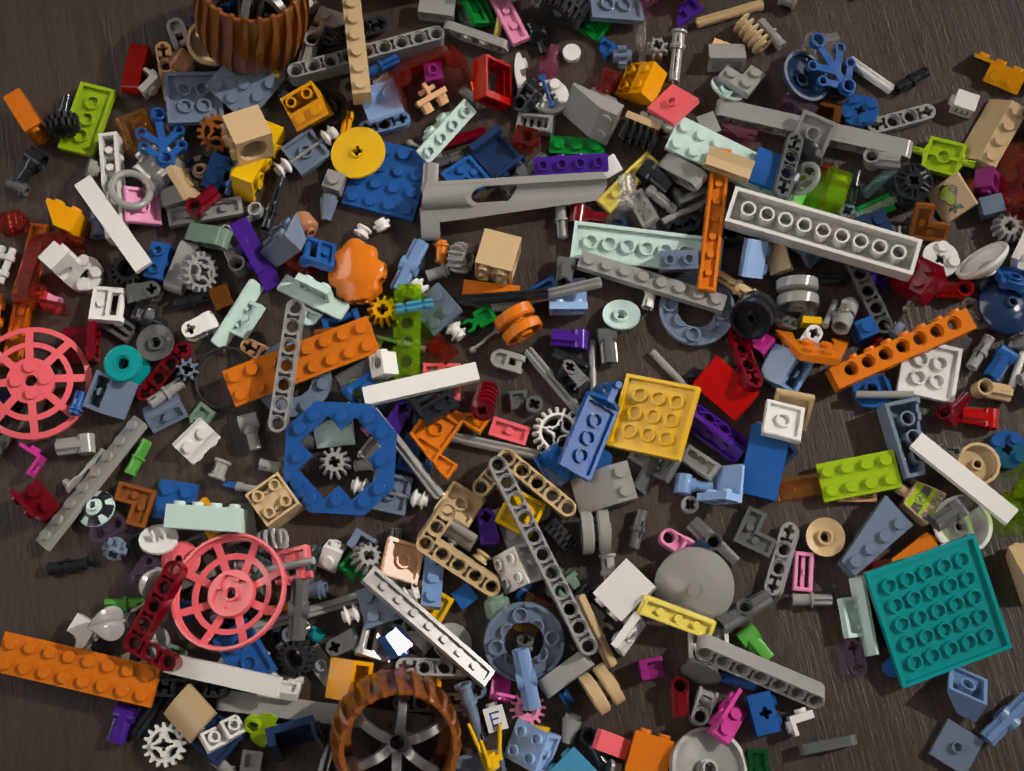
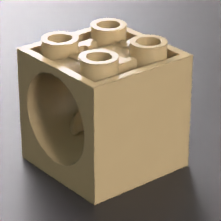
M258 104L222 116L223 124H220L224 134L222 138L225 146H229L231 149L229 150L231 159L233 161L236 160L239 167L274 156L272 132Z
M485 228L475 259V277L482 281L491 280L502 286L511 285L521 253L522 237Z
M278 472L245 494L269 529L280 528L305 510L304 506L295 497Z

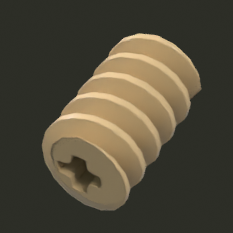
M746 13L737 21L733 31L738 33L740 39L743 38V42L748 44L747 47L752 49L754 54H758L771 44L772 39L766 41L769 35L765 34L762 36L761 34L764 29L762 28L757 31L759 24L752 25L755 19L751 18L748 20L750 14Z

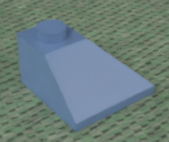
M961 667L949 671L947 693L956 713L976 722L987 707L988 679Z

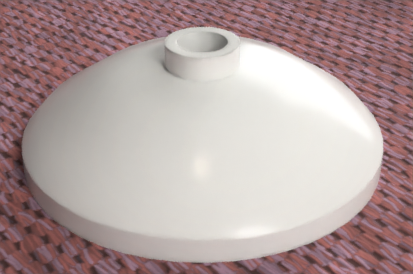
M998 241L978 249L959 264L955 274L959 279L963 280L980 279L993 275L1008 255L1009 245L1005 241Z
M963 495L947 498L938 506L935 513L945 508L946 504ZM978 506L971 511V514L958 522L955 521L944 530L938 532L934 529V533L941 544L973 533L981 550L987 545L992 536L993 523L990 513L981 506ZM956 524L960 525V530L956 529Z

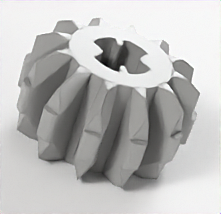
M1010 212L1006 213V215L1003 213L999 214L998 218L992 221L993 225L990 227V230L994 231L992 237L997 236V242L1003 240L1007 244L1009 242L1011 244L1015 243L1017 239L1021 238V232L1024 231V227L1020 226L1023 220L1018 221L1017 215L1012 217Z
M460 241L450 245V250L447 251L448 257L446 258L450 271L459 274L471 271L472 265L475 264L474 259L476 258L474 256L475 249H472V245Z
M331 447L330 454L326 451L323 452L326 458H319V461L324 463L319 466V469L324 470L322 473L324 476L329 475V479L333 480L336 475L337 479L341 480V473L345 476L348 475L345 469H352V466L347 464L352 459L347 457V451L342 452V449L338 447L335 452L333 447ZM334 460H337L338 462H340V464L337 463V464H338L337 467H334L333 465H331V463L334 464V463H333Z
M271 528L260 530L255 534L256 537L265 541L276 552L289 547V535L286 529ZM259 546V552L268 553L265 549Z
M371 541L367 545L361 542L359 546L353 548V553L350 554V559L353 560L350 566H356L355 572L361 570L362 576L366 575L374 565L380 570L383 551H377L378 545L372 547Z

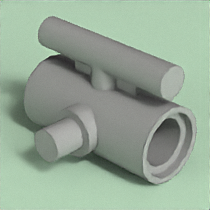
M852 297L844 298L839 308H837L839 301L833 299L821 326L827 329L831 321H833L831 327L836 334H847L859 309V302Z
M455 521L451 522L442 535L447 538L446 541L451 546L457 547L458 545L468 552L473 549L479 538L477 534Z

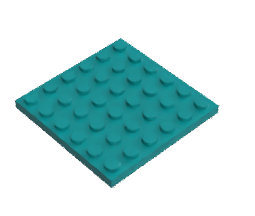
M971 533L863 572L901 688H907L1013 648L975 534Z

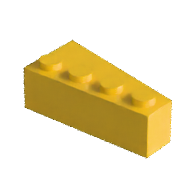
M269 121L266 122L272 132L274 156L241 167L237 164L230 172L234 197L241 196L242 200L250 203L256 201L255 193L257 189L261 190L264 184V174H269L272 158L276 159L285 140L284 127Z

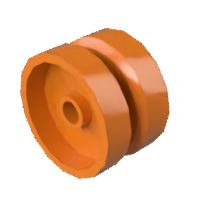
M524 301L508 308L494 320L498 331L504 332L502 338L507 346L523 342L543 327L539 316L533 315L535 309L530 301Z

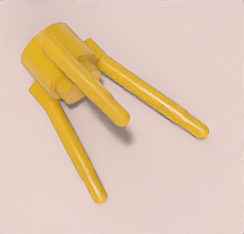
M467 723L469 733L479 753L484 770L493 771L500 767L499 761L503 760L501 753L502 724H498L497 753H495L494 750L486 751L483 740L480 739L478 742L471 724Z

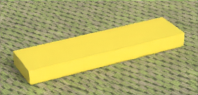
M646 151L602 194L599 200L596 201V204L610 215L642 183L636 177L635 172L646 159H651L658 165L659 161Z
M644 594L637 613L696 636L702 634L712 636L718 623L714 619Z

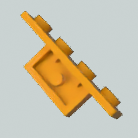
M982 51L979 54H973L974 57L990 63L982 81L1015 95L1018 94L1024 82L1023 68L1016 65L1013 68L1006 66L1007 62L999 58L996 61L989 59L990 55Z

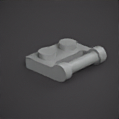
M364 622L359 645L355 648L354 654L385 664L390 663L391 658L378 639L399 624L391 622L376 627L371 650H368L366 646L370 630L366 629Z

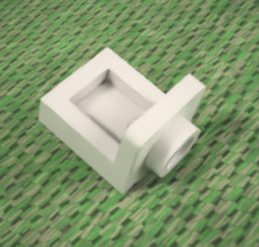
M144 67L143 71L148 78L138 87V90L148 100L157 93L162 85L159 80L160 75L154 69L149 70L147 67Z
M329 539L323 546L317 566L335 574L347 546L339 540Z
M805 707L794 710L795 714L787 716L785 727L788 734H791L792 737L800 736L796 723L815 718L813 710H806Z

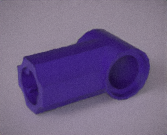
M552 329L551 347L570 348L573 351L585 352L588 350L589 331L585 329H573L572 331Z
M122 701L116 704L113 712L114 720L107 741L125 745L131 725L135 723L138 717V706Z

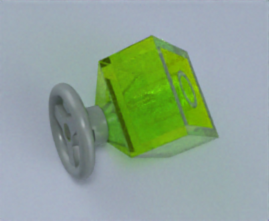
M804 162L798 165L796 175L799 173L800 177L796 185L792 187L791 193L796 196L806 195L811 208L839 215L844 206L853 173L830 167L821 173L819 166L814 162ZM805 168H813L815 175H808Z

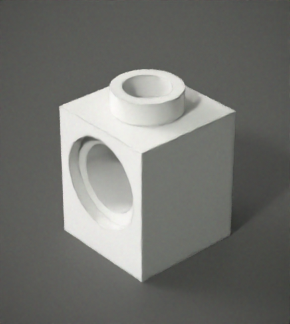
M379 349L376 350L375 354L369 356L372 379L387 380L399 374L396 352Z

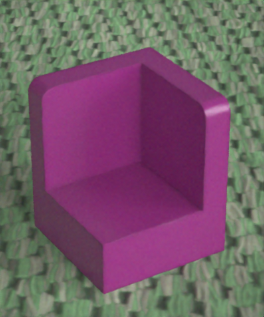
M662 656L637 661L641 681L664 677Z

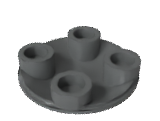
M689 658L686 664L681 667L683 676L697 684L715 685L721 680L718 672L719 667L713 663L704 664L696 659Z

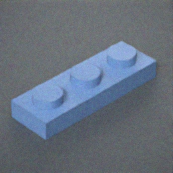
M426 555L424 556L420 605L424 609L440 610L444 567Z

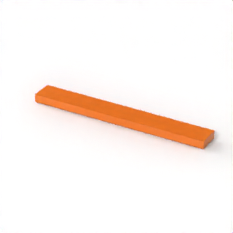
M709 171L696 291L715 294L729 177L713 171Z
M30 222L7 333L30 327L36 299L26 296V292L28 289L38 290L43 262L38 256L47 247L51 228L49 224ZM25 333L5 339L3 353L15 345L25 343ZM25 349L12 353L8 358L15 363L23 360ZM1 363V367L8 368L3 363Z

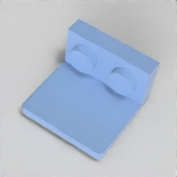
M392 78L370 85L372 104H362L370 124L380 123L383 119L397 117L405 112Z
M572 278V283L586 280V278ZM586 291L549 300V315H587L588 302Z
M745 465L721 466V469L711 480L713 482V490L706 489L703 493H697L696 501L710 505L742 503Z
M517 719L503 756L529 771H546L552 763L562 736L544 731L522 719Z

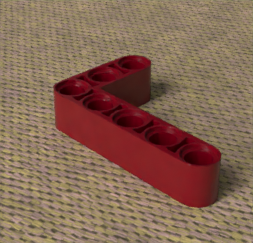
M171 560L164 566L124 640V647L128 652L163 671L169 672L178 671L182 667V657L153 641L152 638L188 573L186 564L176 560ZM178 565L179 572L174 575L173 568ZM168 583L169 591L164 593L163 587ZM158 601L159 609L155 612L153 605ZM148 620L149 627L147 630H144L143 624ZM138 638L139 646L135 649L133 642ZM152 648L156 649V656L154 658L150 655ZM170 657L174 659L172 667H169L167 664Z

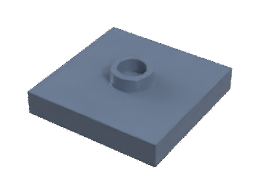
M946 719L927 754L954 771H968L984 740L952 720Z

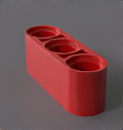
M133 43L130 45L121 79L120 88L122 93L141 95L138 87L147 77L143 68H149L152 55L150 46Z

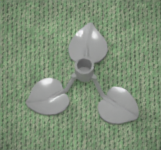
M156 567L146 572L140 578L138 589L143 597L147 598L163 570L161 567ZM168 583L163 587L164 593L169 591ZM145 602L131 609L130 612L125 613L117 606H108L92 618L87 629L104 640L115 641L123 635L126 628L132 627L137 617L136 611L141 609ZM158 627L152 640L167 647L170 643V636L163 627ZM152 648L150 651L152 658L156 656L155 648Z

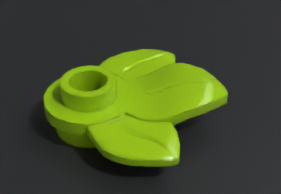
M271 713L250 714L244 721L245 730L250 733V738L255 744L265 748L267 745L265 728L278 725L276 724L278 717Z

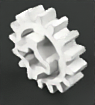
M162 722V727L156 724L154 725L155 731L148 730L150 737H144L147 745L142 746V748L148 749L144 756H151L150 763L157 761L156 767H160L163 763L165 768L169 767L170 762L172 765H176V759L183 760L181 753L188 751L184 748V745L189 743L184 741V736L175 729L172 723L168 727L167 722ZM171 732L176 735L178 740H175L171 736ZM159 734V738L154 742L155 737ZM165 742L173 743V745L168 747L158 746ZM178 747L176 753L172 756L173 750ZM155 749L160 753V757L155 754Z

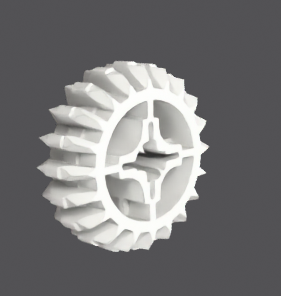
M555 407V413H552L551 409H548V416L544 412L541 413L543 420L536 418V422L539 425H533V429L537 431L532 432V436L538 437L533 440L534 444L541 443L537 447L538 450L543 448L545 450L551 447L544 440L542 432L552 438V445L566 440L569 431L563 425L564 421L572 426L575 417L571 418L573 411H570L567 415L565 414L566 408H563L562 413H560L559 408ZM559 419L555 426L545 427L549 421ZM561 425L560 430L561 434L563 435H560V437L557 438V441H555V432L559 429V426Z

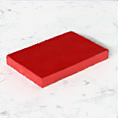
M718 355L710 361L691 384L692 386L700 387L701 393L734 422L739 419L761 393L759 391H747L743 386L740 374Z

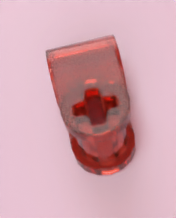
M605 66L601 71L599 82L596 83L595 88L599 92L610 94L619 85L623 74Z

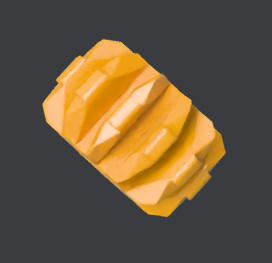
M385 295L382 297V300L376 297V303L370 301L371 308H367V312L370 314L368 319L373 320L374 326L380 324V328H383L384 323H387V326L390 327V321L396 322L397 318L395 316L399 315L396 312L397 303L393 304V298L387 300ZM383 309H386L384 314L381 315L380 312H382Z

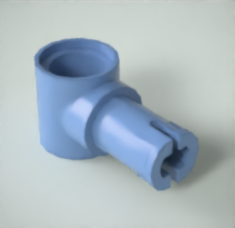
M675 473L674 494L691 495L694 492H705L706 489L713 490V482L696 480V478H692V475L688 473Z

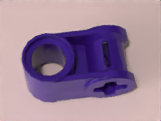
M398 401L386 417V420L399 436L402 435L406 425L413 416V410L410 408L408 401ZM406 407L408 409V412L402 413L400 408Z
M489 508L481 509L477 516L481 547L500 544L498 527L496 522H494L495 514ZM484 513L492 517L487 523L484 519H481Z

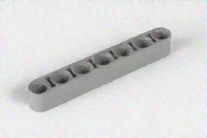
M299 299L289 300L285 309L268 420L270 430L276 433L285 432L286 427L289 426L306 307ZM295 304H300L301 306L298 313H292L291 311L292 306ZM297 323L298 329L295 332H289V325ZM294 342V350L287 352V343ZM286 361L292 363V368L289 371L283 370V364ZM287 380L289 387L287 390L282 391L280 383ZM279 400H285L286 407L283 410L277 408ZM277 419L283 421L281 429H275L274 422Z
M702 634L697 638L695 655L699 660L708 664H716L719 669L808 707L819 709L824 706L825 686L821 682L714 636Z

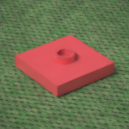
M671 84L647 109L651 114L675 127L700 102L697 97Z

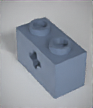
M663 250L658 253L659 273L697 272L699 269L698 250Z

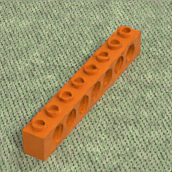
M956 308L948 312V316L944 318L938 316L932 319V323L928 325L922 323L914 327V331L910 333L904 331L898 334V338L894 340L888 338L880 342V346L876 348L870 346L864 349V353L858 356L854 353L846 357V361L840 363L839 366L829 365V369L825 374L834 392L842 391L972 333L977 327L967 308L962 310ZM947 323H951L954 326V330L950 329ZM930 330L935 331L937 337L932 336ZM913 338L919 339L921 344H916ZM896 345L901 346L904 352H899ZM879 353H884L887 360L881 359ZM862 360L867 361L870 367H864ZM844 369H851L852 375L846 374Z

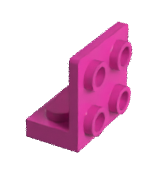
M740 688L735 692L731 691L726 698L722 699L717 707L719 710L708 721L710 726L706 732L725 746L730 744L748 714L735 704L743 691Z

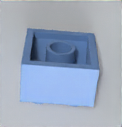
M744 238L738 271L739 276L762 279L763 275H766L768 264H765L766 256L769 257L771 246L768 245L769 241Z

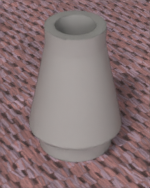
M566 712L565 717H562L561 742L573 744L582 723L580 715Z

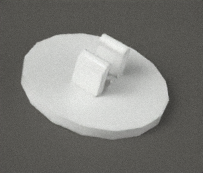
M164 524L152 525L144 529L138 539L139 546L148 554H166L177 546L179 541L178 532L175 529L163 527Z

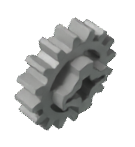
M193 251L192 254H187V260L181 261L184 266L179 267L183 271L179 275V277H184L182 284H187L186 289L193 292H206V289H212L211 283L216 284L214 277L219 275L215 273V270L218 269V266H214L216 260L211 259V254H206L204 251Z

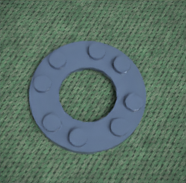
M696 272L686 273L675 279L696 286L698 274ZM717 281L716 292L727 295L724 309L721 315L715 313L712 321L703 327L687 325L678 314L679 302L661 296L659 302L661 324L665 331L681 344L693 347L711 345L720 340L731 327L730 313L735 305L731 292L726 286Z
M289 342L286 346L294 344V342ZM280 343L269 348L263 355L278 350ZM332 371L312 378L309 389L303 395L293 397L290 417H296L300 412H304L315 401H325L332 386ZM272 394L261 398V401L269 409L271 407ZM285 400L277 402L279 410H283L286 407Z
M515 602L503 607L491 618L484 634V649L490 665L498 674L515 682L514 672L516 670L513 657L506 651L504 645L505 636L513 625L524 622L536 625L542 632L544 638L541 651L534 658H531L537 680L543 678L557 666L564 651V634L558 619L549 609L534 602Z

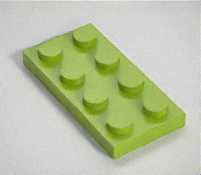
M80 82L70 110L78 115L80 131L78 134L76 133V136L71 135L70 138H60L57 146L59 150L95 158L99 147L98 133L104 132L117 95L116 90Z
M893 449L815 465L824 503L901 489L903 487Z

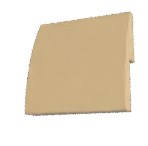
M188 684L164 712L168 720L189 743H192L206 729L205 726L217 714L192 684Z

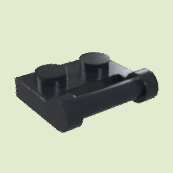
M448 389L423 394L416 399L408 400L410 408L416 412L427 427L460 408V404ZM440 394L439 397L433 399L432 401L426 403V404L423 405V406H420V405L423 404L424 402H426V401L430 400L431 398L435 397L436 395Z

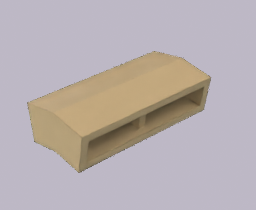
M709 146L702 168L747 183L755 161L714 146Z
M769 242L768 245L771 246L769 257L766 256V262L770 276L793 271L788 247Z

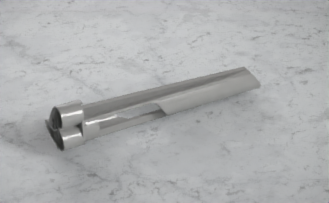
M603 172L426 182L422 205L419 208L421 240H440V222L597 201L607 188L608 178ZM517 185L514 194L508 201L476 203L471 198L472 193L480 187Z

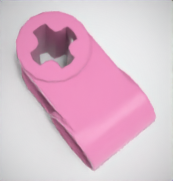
M671 528L663 530L658 535L659 545L672 553L685 548V546L692 547L695 542L693 539ZM665 533L672 536L671 543L664 541L663 535Z

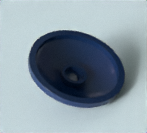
M795 51L789 54L782 65L783 79L787 88L793 95L803 101H820L826 96L829 87L819 88L816 85V79L821 75L828 78V74L819 71L809 73L805 66L810 60L822 63L816 57L804 51Z
M998 282L987 285L980 292L977 301L978 311L984 323L995 332L1004 335H1014L1023 331L1024 295L1011 289L1003 290L997 286Z

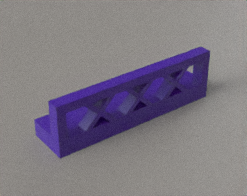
M697 403L690 433L734 465L747 449L749 439Z

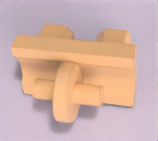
M425 82L422 83V90L418 92V95L421 97L426 94V97L417 101L414 105L417 109L420 108L425 116L434 111L430 101L435 99L439 107L449 102L446 95V87L444 86L431 93L436 88L435 85L431 84L428 86Z

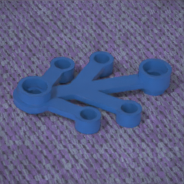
M819 32L814 33L809 38V45L811 48L817 49L827 65L810 60L805 66L806 70L809 73L819 71L834 75L837 81L821 75L816 79V85L819 88L825 86L836 88L841 95L851 96L856 90V83L852 79L853 68L856 65L855 59L849 57L843 62V67L846 69L844 76L841 72L843 52L846 50L845 44L838 42L833 47V52L835 53V59L833 60L824 47V35Z
M153 108L150 113V119L156 126L157 137L147 132L145 128L139 127L136 129V138L139 140L146 139L157 146L160 152L151 148L147 142H140L138 144V152L143 155L148 154L156 159V164L160 168L165 169L169 165H175V157L179 153L187 151L188 144L185 140L177 141L176 146L168 152L167 149L177 138L185 136V128L180 125L175 126L174 131L165 137L163 122L166 119V112L162 108Z

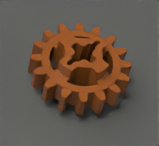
M213 113L210 114V118L204 116L205 122L200 121L198 124L201 128L196 129L200 133L197 139H202L200 146L206 145V151L212 148V151L216 152L219 149L220 153H223V148L229 150L230 147H226L222 138L224 134L222 131L219 134L220 137L213 136L210 138L214 133L213 129L216 131L221 130V126L213 122L219 121L223 123L221 113H218L217 117ZM207 126V128H208V130H209V133H208V135L205 137V135H204V130H205V127ZM215 141L221 145H213L210 142Z

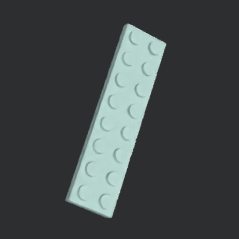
M686 117L674 127L664 150L701 168L703 167L709 146L732 150L731 153L754 160L756 155L755 151ZM799 173L795 176L793 186L798 182ZM730 177L728 179L729 182L741 188L773 196L772 191L748 182L744 183ZM790 193L785 200L802 205L806 195L796 196Z
M575 221L570 257L579 260L583 250L631 266L658 269V253L663 250H698L699 260L702 236ZM724 239L721 242L719 269H721Z

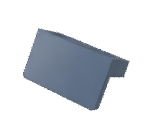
M178 392L171 396L170 400H165L154 409L150 405L142 409L144 418L153 434L189 417Z

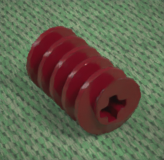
M483 381L475 388L470 411L480 421L490 420L494 415L499 395V388L494 382Z

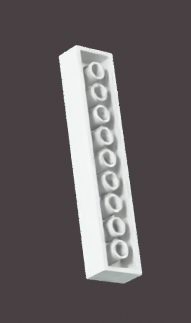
M735 186L723 228L906 282L913 276L923 241L912 236Z

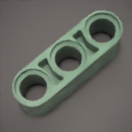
M190 222L183 240L204 248L227 251L233 232L224 227Z

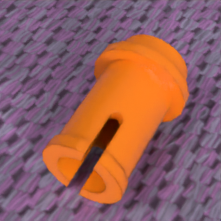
M436 240L434 247H436L435 263L445 264L447 263V248L449 244H447V240Z

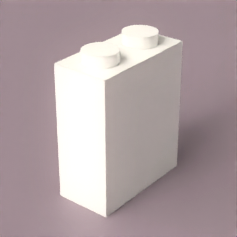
M625 559L593 594L596 596L594 600L602 608L606 606L610 610L608 614L616 622L618 620L624 622L626 617L639 607L644 594L651 595L657 587L628 559Z

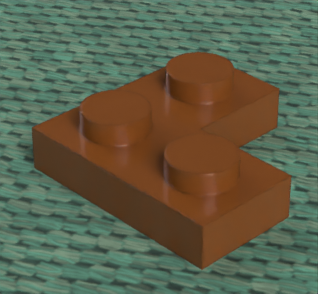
M915 202L908 236L924 241H947L950 224L948 222L932 221L936 208L935 203Z
M119 481L113 500L131 505L126 524L142 529L147 528L156 501L157 491Z

